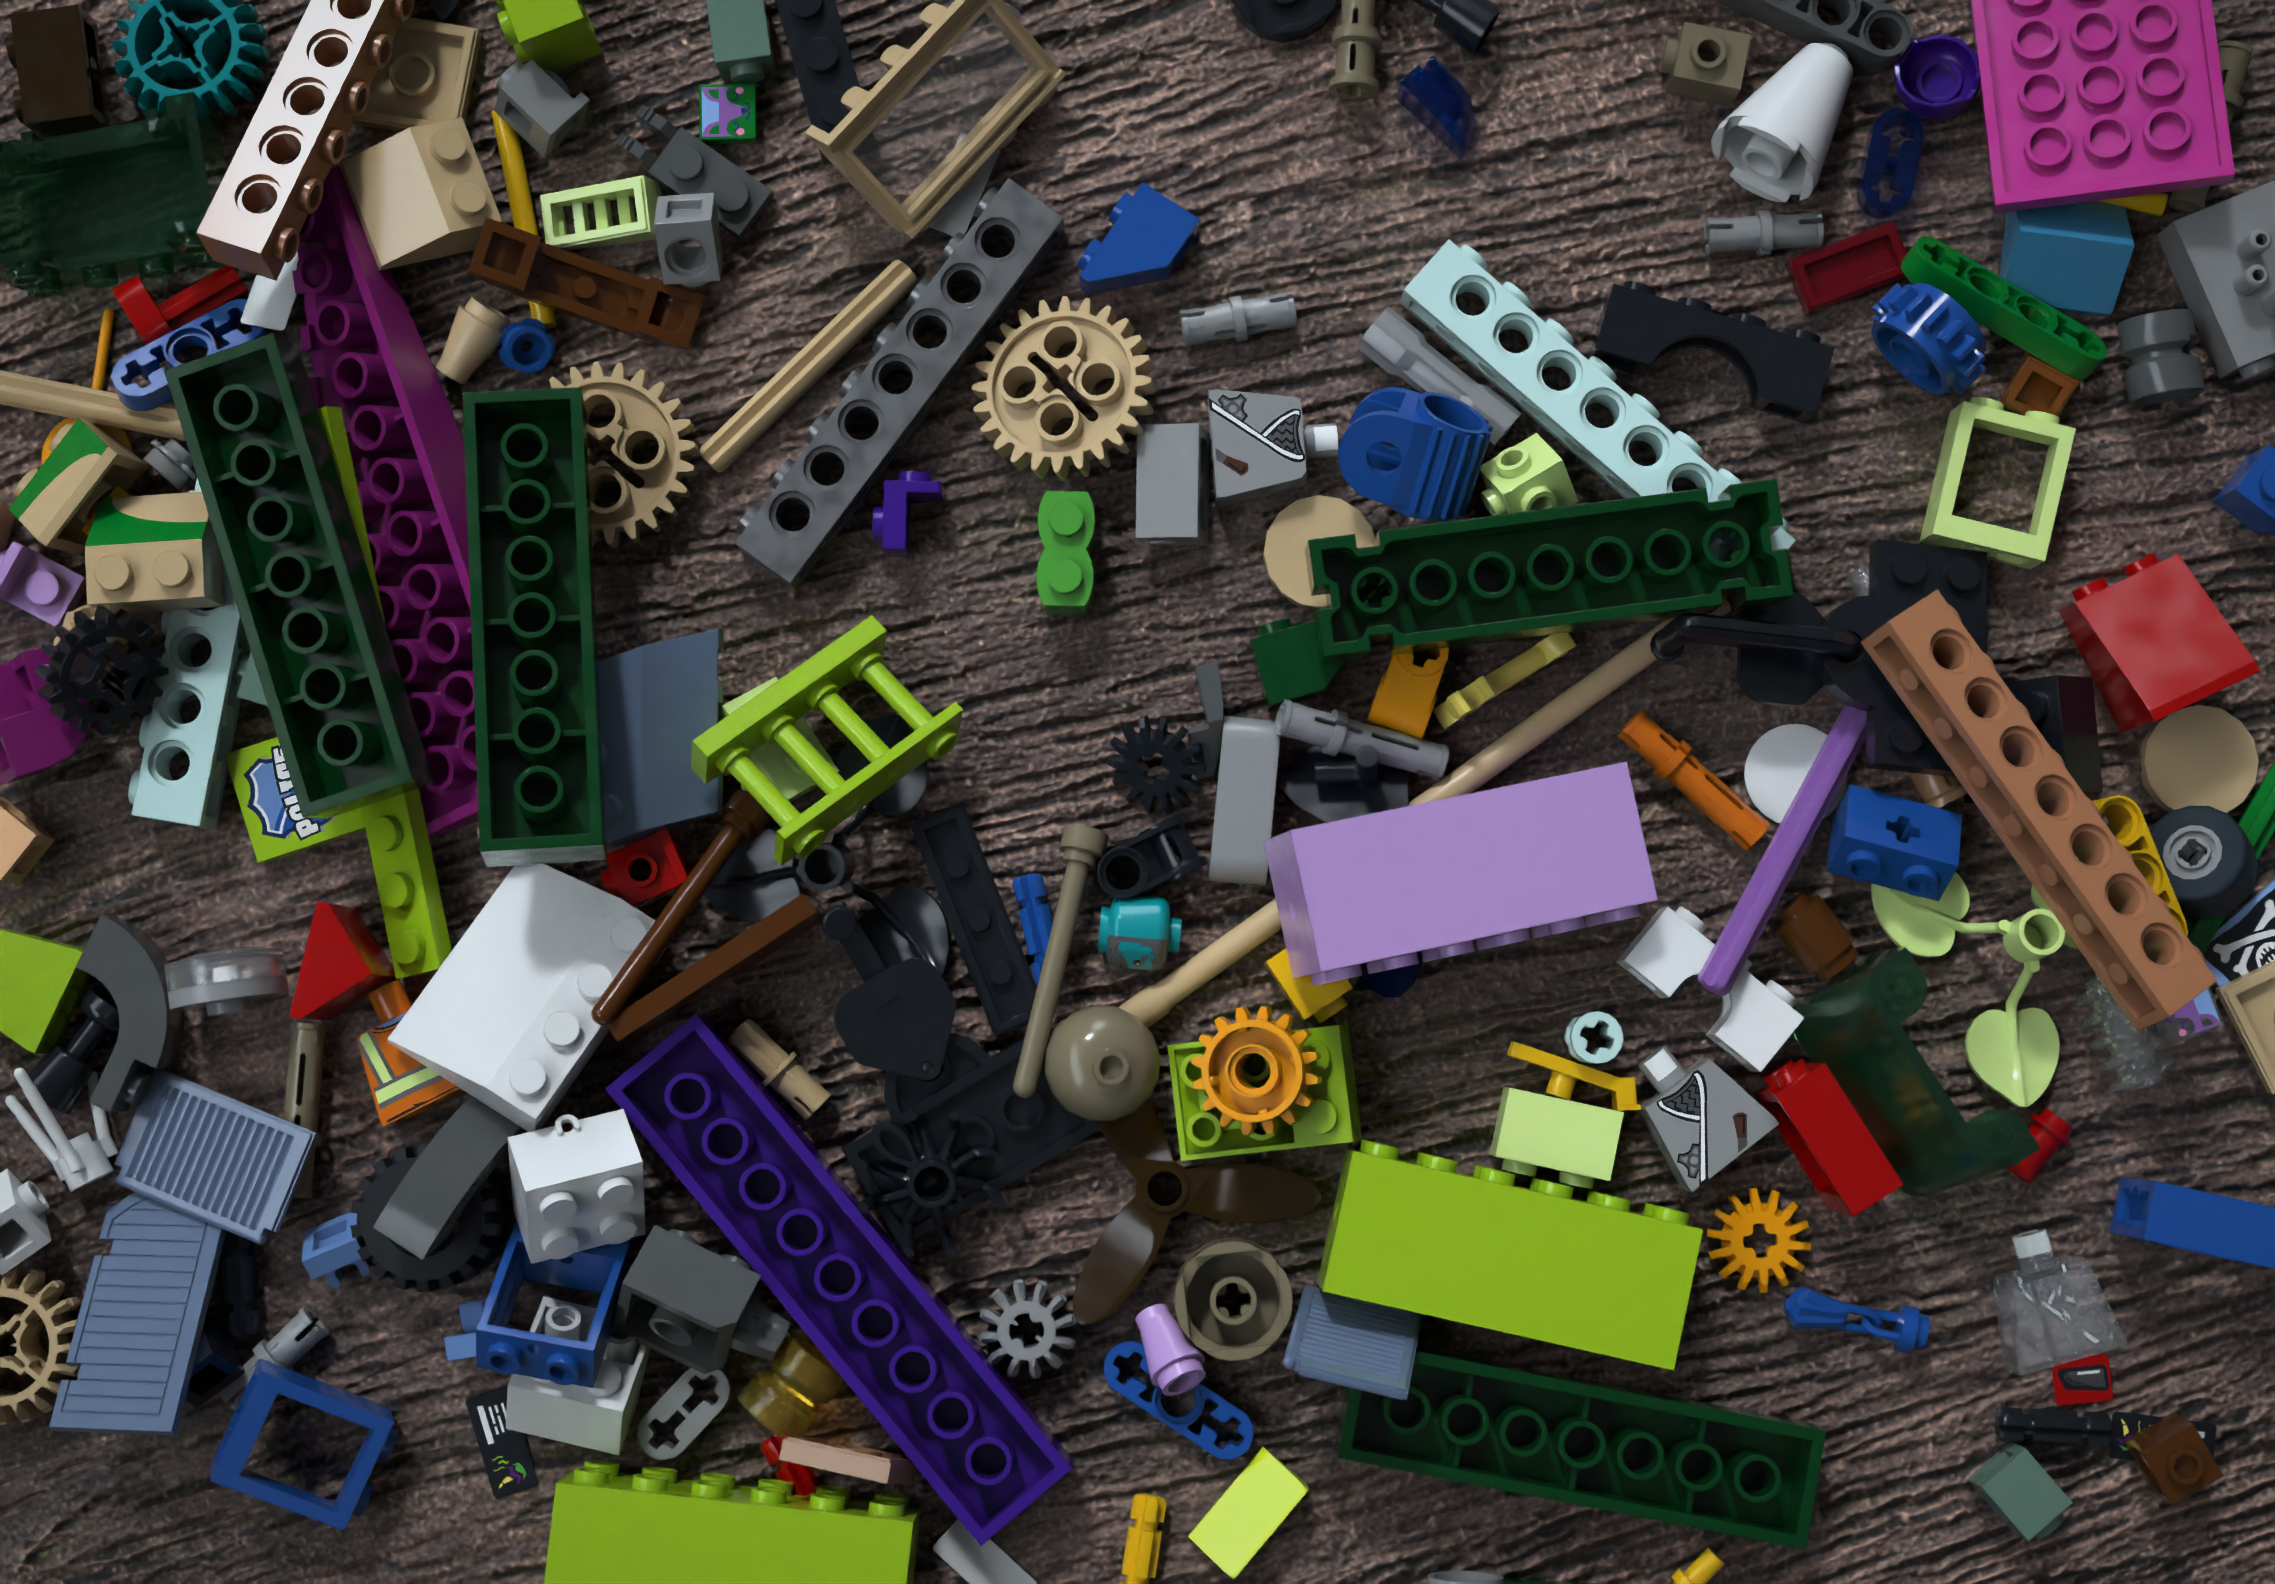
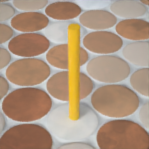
M493 109L491 114L513 225L515 228L539 236L519 134ZM529 301L533 319L542 322L546 329H551L557 325L554 310Z

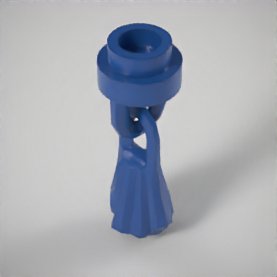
M1798 1287L1784 1302L1783 1311L1794 1330L1830 1328L1859 1334H1871L1877 1338L1893 1341L1894 1351L1909 1354L1912 1353L1913 1349L1924 1350L1927 1343L1930 1318L1928 1315L1920 1314L1918 1307L1902 1304L1898 1313L1848 1304L1804 1287ZM1848 1314L1861 1315V1325L1846 1322ZM1882 1320L1895 1322L1894 1331L1880 1329Z

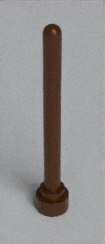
M740 789L736 790L722 808L724 815L720 821L723 827L592 1008L591 1016L595 1023L608 1025L614 1020L742 841L748 842L752 836H760L772 820V817L749 792Z

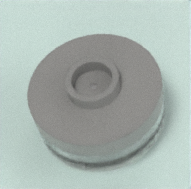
M241 947L215 950L192 955L164 965L170 1011L206 1008L207 1017L225 1016L254 1011V1001L289 994L284 950L282 948Z

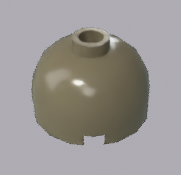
M1089 1005L1081 1008L1079 1011L1071 1013L1065 1020L1060 1021L1053 1028L1048 1038L1043 1059V1074L1051 1093L1067 1111L1086 1120L1114 1121L1133 1114L1150 1098L1159 1079L1160 1054L1152 1032L1137 1016L1116 1006Z

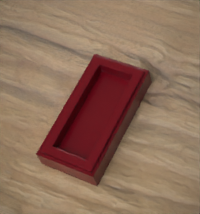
M1891 221L1788 259L1785 266L1804 315L1807 316L1907 279L1901 269V262L1907 255L1895 222Z

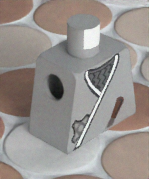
M1219 389L1208 390L1207 403L1215 507H1224L1303 487L1307 479L1306 459L1338 457L1336 423L1303 425L1300 398Z
M1664 1045L1638 1065L1643 1074L1658 1091L1641 1104L1639 1112L1676 1181L1683 1190L1694 1192L1779 1125V1122L1772 1114L1710 1059L1701 1058L1684 1070Z

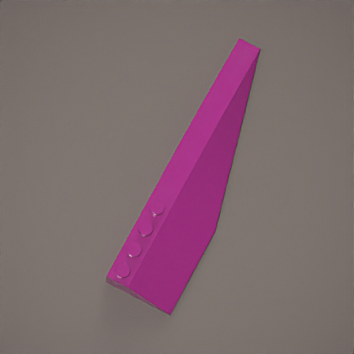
M297 157L290 159L284 164H288L294 161ZM332 164L323 183L321 203L314 213L308 214L299 233L297 268L292 271L295 293L303 294L307 325L300 327L303 351H311L314 377L308 379L317 408L324 406L342 408L386 629L434 783L419 788L430 839L479 821L464 441L426 348L390 269L378 270L343 175L338 165Z

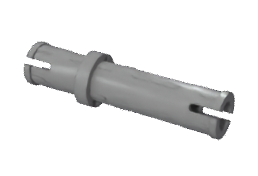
M1284 699V702L1279 707L1274 724V734L1276 736H1284L1319 746L1322 753L1331 756L1337 755L1338 752L1355 756L1358 748L1364 745H1371L1378 751L1380 764L1417 773L1436 781L1439 780V777H1442L1448 762L1449 748L1445 744L1418 739L1393 730L1362 723L1348 718L1347 712L1334 709L1329 713Z

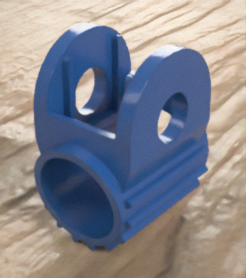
M1399 387L1379 389L1366 396L1356 407L1350 425L1339 445V468L1346 482L1357 493L1368 499L1387 504L1400 514L1423 520L1458 519L1459 515L1466 516L1493 427L1489 426V420L1484 419L1476 410L1450 396L1434 392L1418 393Z

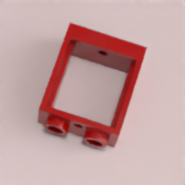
M1790 1059L1770 1070L1762 1077L1767 1085L1755 1092L1754 1095L1760 1104L1779 1122L1776 1129L1829 1211L1854 1217L1904 1185L1826 1063H1805L1803 1059L1794 1063Z

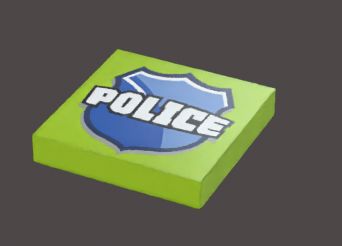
M278 737L224 754L258 863L265 864L366 830L361 808L328 819L302 817Z

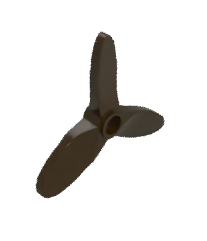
M1150 1099L1133 1114L1114 1121H1097L1111 1149L1137 1181L1135 1188L1136 1196L1110 1222L1090 1252L1073 1296V1313L1075 1318L1082 1325L1093 1324L1105 1319L1120 1306L1137 1287L1156 1257L1170 1218L1177 1217L1182 1212L1212 1220L1232 1223H1266L1288 1220L1302 1216L1315 1208L1321 1200L1320 1191L1315 1184L1304 1176L1264 1165L1223 1163L1185 1169L1181 1164L1173 1161L1162 1122ZM1169 1174L1178 1180L1181 1187V1195L1174 1204L1161 1206L1150 1199L1148 1184L1154 1176Z

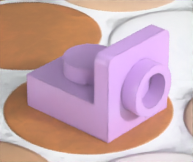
M15 541L12 542L8 550L0 552V599L25 610L53 626L57 624L62 626L66 612L74 611L86 592V577Z

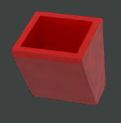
M2155 552L2122 567L2127 576L2124 580L2108 587L2104 577H2101L2072 591L2071 593L2076 602L2059 610L2120 733L2155 722L2260 672L2251 654L2179 554L2159 562Z

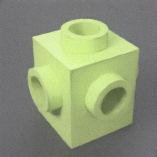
M1538 433L1533 434L1513 447L1503 450L1498 456L1481 465L1480 474L1487 489L1482 491L1480 496L1491 516L1571 506L1579 502L1563 459Z

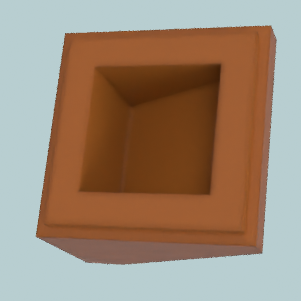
M2026 351L1999 402L2003 403L2008 409L2025 416L2027 411H2041L2058 416L2080 383V379L2064 374Z

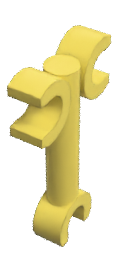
M1568 632L1551 634L1488 675H1482L1462 690L1456 691L1432 711L1445 730L1461 718L1479 709L1481 705L1567 654L1569 650L1577 645Z

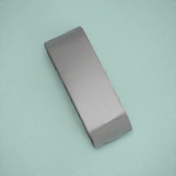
M1224 716L1208 881L1266 886L1268 862L1263 841L1271 838L1280 736L1274 734L1275 720Z

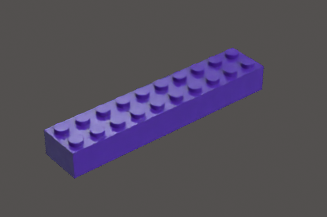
M694 1014L610 1084L606 1091L620 1108L624 1109L625 1114L753 1270L761 1275V1279L979 1545L982 1546L1067 1474L1073 1467V1458L995 1364L992 1365L988 1361L987 1354L869 1211L864 1214L858 1209L859 1199L769 1090L761 1084L760 1079L736 1050L729 1045V1042L707 1015Z

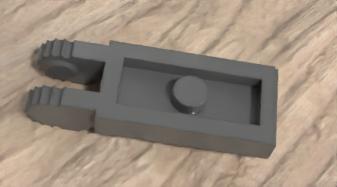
M642 105L636 113L637 119L640 120L641 125L647 130L656 133L669 142L657 158L638 140L622 133L615 142L617 148L647 169L652 179L659 182V184L675 195L715 193L719 226L742 241L774 197L773 191L684 128L680 127L678 130L661 115Z

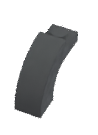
M101 914L76 968L96 977L110 991L118 1009L119 1034L114 1050L89 1103L108 1112L128 1111L130 1105H137L143 1098L151 1079V1075L146 1073L149 1066L154 1068L174 1067L183 1038L184 1010L170 1011L168 992L180 989L171 964L157 944L145 932L125 919Z
M471 1096L449 1118L420 1154L391 1196L373 1228L423 1260L447 1239L458 1218L477 1190L496 1167L509 1156L507 1137L527 1133L528 1131Z

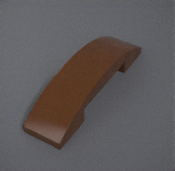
M487 217L485 218L467 272L468 274L514 295L574 318L654 343L683 350L689 348L705 295L674 284L663 285V280L652 276L648 280L540 242V236Z

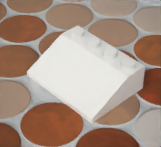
M545 864L514 865L387 1039L388 1043L526 1131L539 1130L610 1031L607 1025H599L593 1021L591 1016L592 1008L649 931L655 920L621 898ZM667 946L662 951V953L657 958V960L652 965L647 974L644 976V978L639 983L637 988L634 990L632 995L626 1001V1003L621 1008L619 1013L626 1008V1006L631 1001L635 993L638 991L640 986L643 984L647 976L650 974L654 966L657 964L661 956L666 951Z

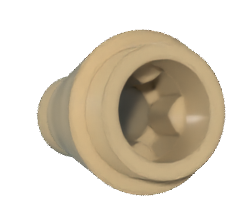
M471 296L465 307L459 305L442 356L435 367L446 376L465 385L478 367L502 344L500 338L504 334L501 332L511 320L489 304Z

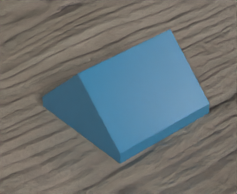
M2089 201L2006 212L1999 276L2058 311L2102 317L2111 316L2135 246L2125 206Z

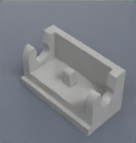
M1199 423L1140 425L1144 433L1142 436L1137 435L1136 539L1139 541H1150V545L1208 546L1210 433Z

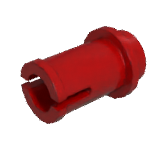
M2047 1108L2039 1116L2033 1113L2029 1118L2033 1124L2006 1157L2004 1156L2000 1160L2007 1169L2029 1185L2061 1145L2068 1147L2071 1143L2068 1136L2073 1132V1128Z

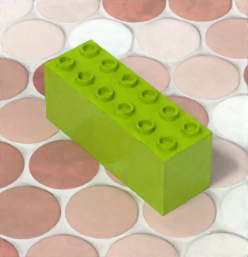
M1367 1140L1361 1141L1360 1150L1346 1147L1317 1284L1323 1292L1674 1371L1703 1229L1687 1224L1689 1213L1645 1203L1643 1214L1629 1211L1631 1200L1590 1190L1588 1191L1586 1201L1572 1198L1573 1187L1537 1178L1531 1179L1530 1189L1514 1185L1515 1174L1475 1165L1473 1176L1456 1172L1457 1161L1418 1152L1417 1161L1413 1163L1398 1159L1399 1148Z
M585 1460L584 1467L574 1468L572 1472L556 1482L544 1584H913L922 1505L909 1504V1495L875 1492L874 1500L851 1498V1489L846 1487L819 1485L816 1487V1493L800 1496L792 1494L794 1483L778 1479H759L758 1487L735 1485L736 1477L723 1473H701L700 1480L677 1479L678 1470L673 1468L645 1466L642 1468V1474L619 1472V1463L605 1460Z

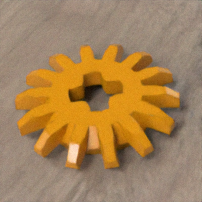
M1749 1188L1750 1203L1743 1205L1735 1193L1727 1198L1735 1210L1728 1215L1716 1208L1712 1214L1724 1222L1722 1231L1707 1229V1238L1721 1240V1248L1708 1252L1710 1260L1725 1257L1728 1262L1718 1274L1723 1279H1726L1732 1273L1738 1271L1741 1273L1737 1288L1744 1291L1752 1278H1758L1759 1293H1768L1769 1277L1775 1275L1781 1287L1789 1285L1783 1269L1789 1265L1801 1273L1805 1268V1265L1793 1257L1794 1251H1811V1243L1796 1241V1234L1809 1228L1808 1221L1804 1220L1792 1224L1790 1218L1799 1206L1792 1201L1781 1211L1777 1208L1780 1192L1775 1190L1771 1191L1767 1203H1761L1757 1188ZM1758 1223L1763 1224L1765 1233L1774 1234L1776 1238L1775 1245L1767 1246L1765 1250L1766 1256L1760 1258L1756 1257V1252L1753 1248L1744 1247L1743 1244L1744 1236L1752 1235L1753 1225Z

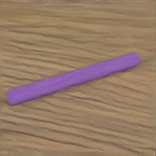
M1846 705L1842 708L1698 975V981L1706 990L1720 996L1730 993L1866 739V711Z

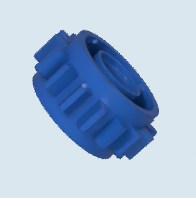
M1897 283L1872 307V311L1876 316L1873 318L1874 324L1871 332L1876 346L1885 359L1904 378L1918 388L1935 395H1942L1945 392L1950 393L1953 389L1957 393L1962 394L1986 370V367L1982 364L1986 359L1984 355L1986 341L1982 331L1968 312L1940 289L1926 283L1907 284L1903 288Z

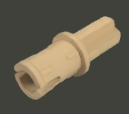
M747 1019L743 1021L730 1034L728 1038L729 1045L765 1079L761 1084L764 1087L769 1084L805 1121L830 1097L831 1094L794 1060L797 1054L793 1051L788 1055L753 1020Z

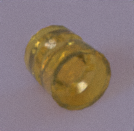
M788 1332L774 1360H769L772 1370L770 1372L759 1371L738 1397L739 1402L751 1415L783 1439H787V1437H802L816 1419L813 1406L815 1404H828L845 1382L816 1346L796 1333Z

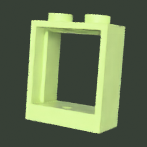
M1972 397L1969 402L1963 401L1949 413L1919 542L1932 546L1987 552V559L2030 570L2046 560L2076 428L2060 425V418L2050 413L2027 411L2025 416L2003 411L2004 404L1999 401L1983 397ZM1972 427L2049 445L2029 534L1952 515Z

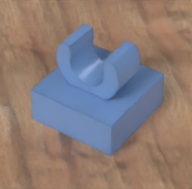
M348 1212L304 1231L302 1263L311 1279L325 1275V1279L333 1288L342 1286V1272L340 1268L351 1263L358 1267L363 1277L369 1275L370 1260L363 1261L357 1250L364 1247L361 1237L352 1238L350 1226L358 1224L357 1213Z
M487 1299L470 1301L459 1305L460 1319L464 1332L444 1337L447 1361L476 1356V1327ZM513 1323L507 1324L506 1328L514 1329Z

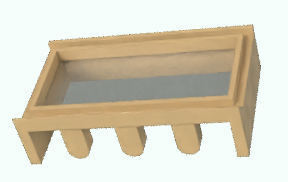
M955 0L948 8L937 3L930 4L921 12L919 17L928 30L908 50L899 45H892L881 55L880 61L889 71L870 91L854 86L842 96L841 103L850 111L830 133L813 125L805 131V135L890 227L912 239L917 233L927 230L937 221L940 216V209L956 192L964 190L973 183L978 176L979 167L994 151L1004 148L1014 139L1017 134V127L1033 110L1043 107L1050 101L1056 91L1055 86L1067 75L1064 70L1059 69L1002 0Z

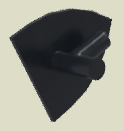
M1315 745L1295 759L1276 781V788L1297 808L1322 823L1409 806L1407 771L1380 764L1378 751L1371 745H1364L1358 748L1355 756L1341 752L1331 756L1322 753L1321 747Z

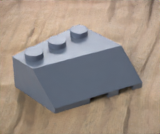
M715 629L643 645L598 662L607 847L624 846L655 834L656 831L665 827L673 829L723 811V773L705 784L691 769L692 740L718 723V703H723V681H718V650H724V629Z

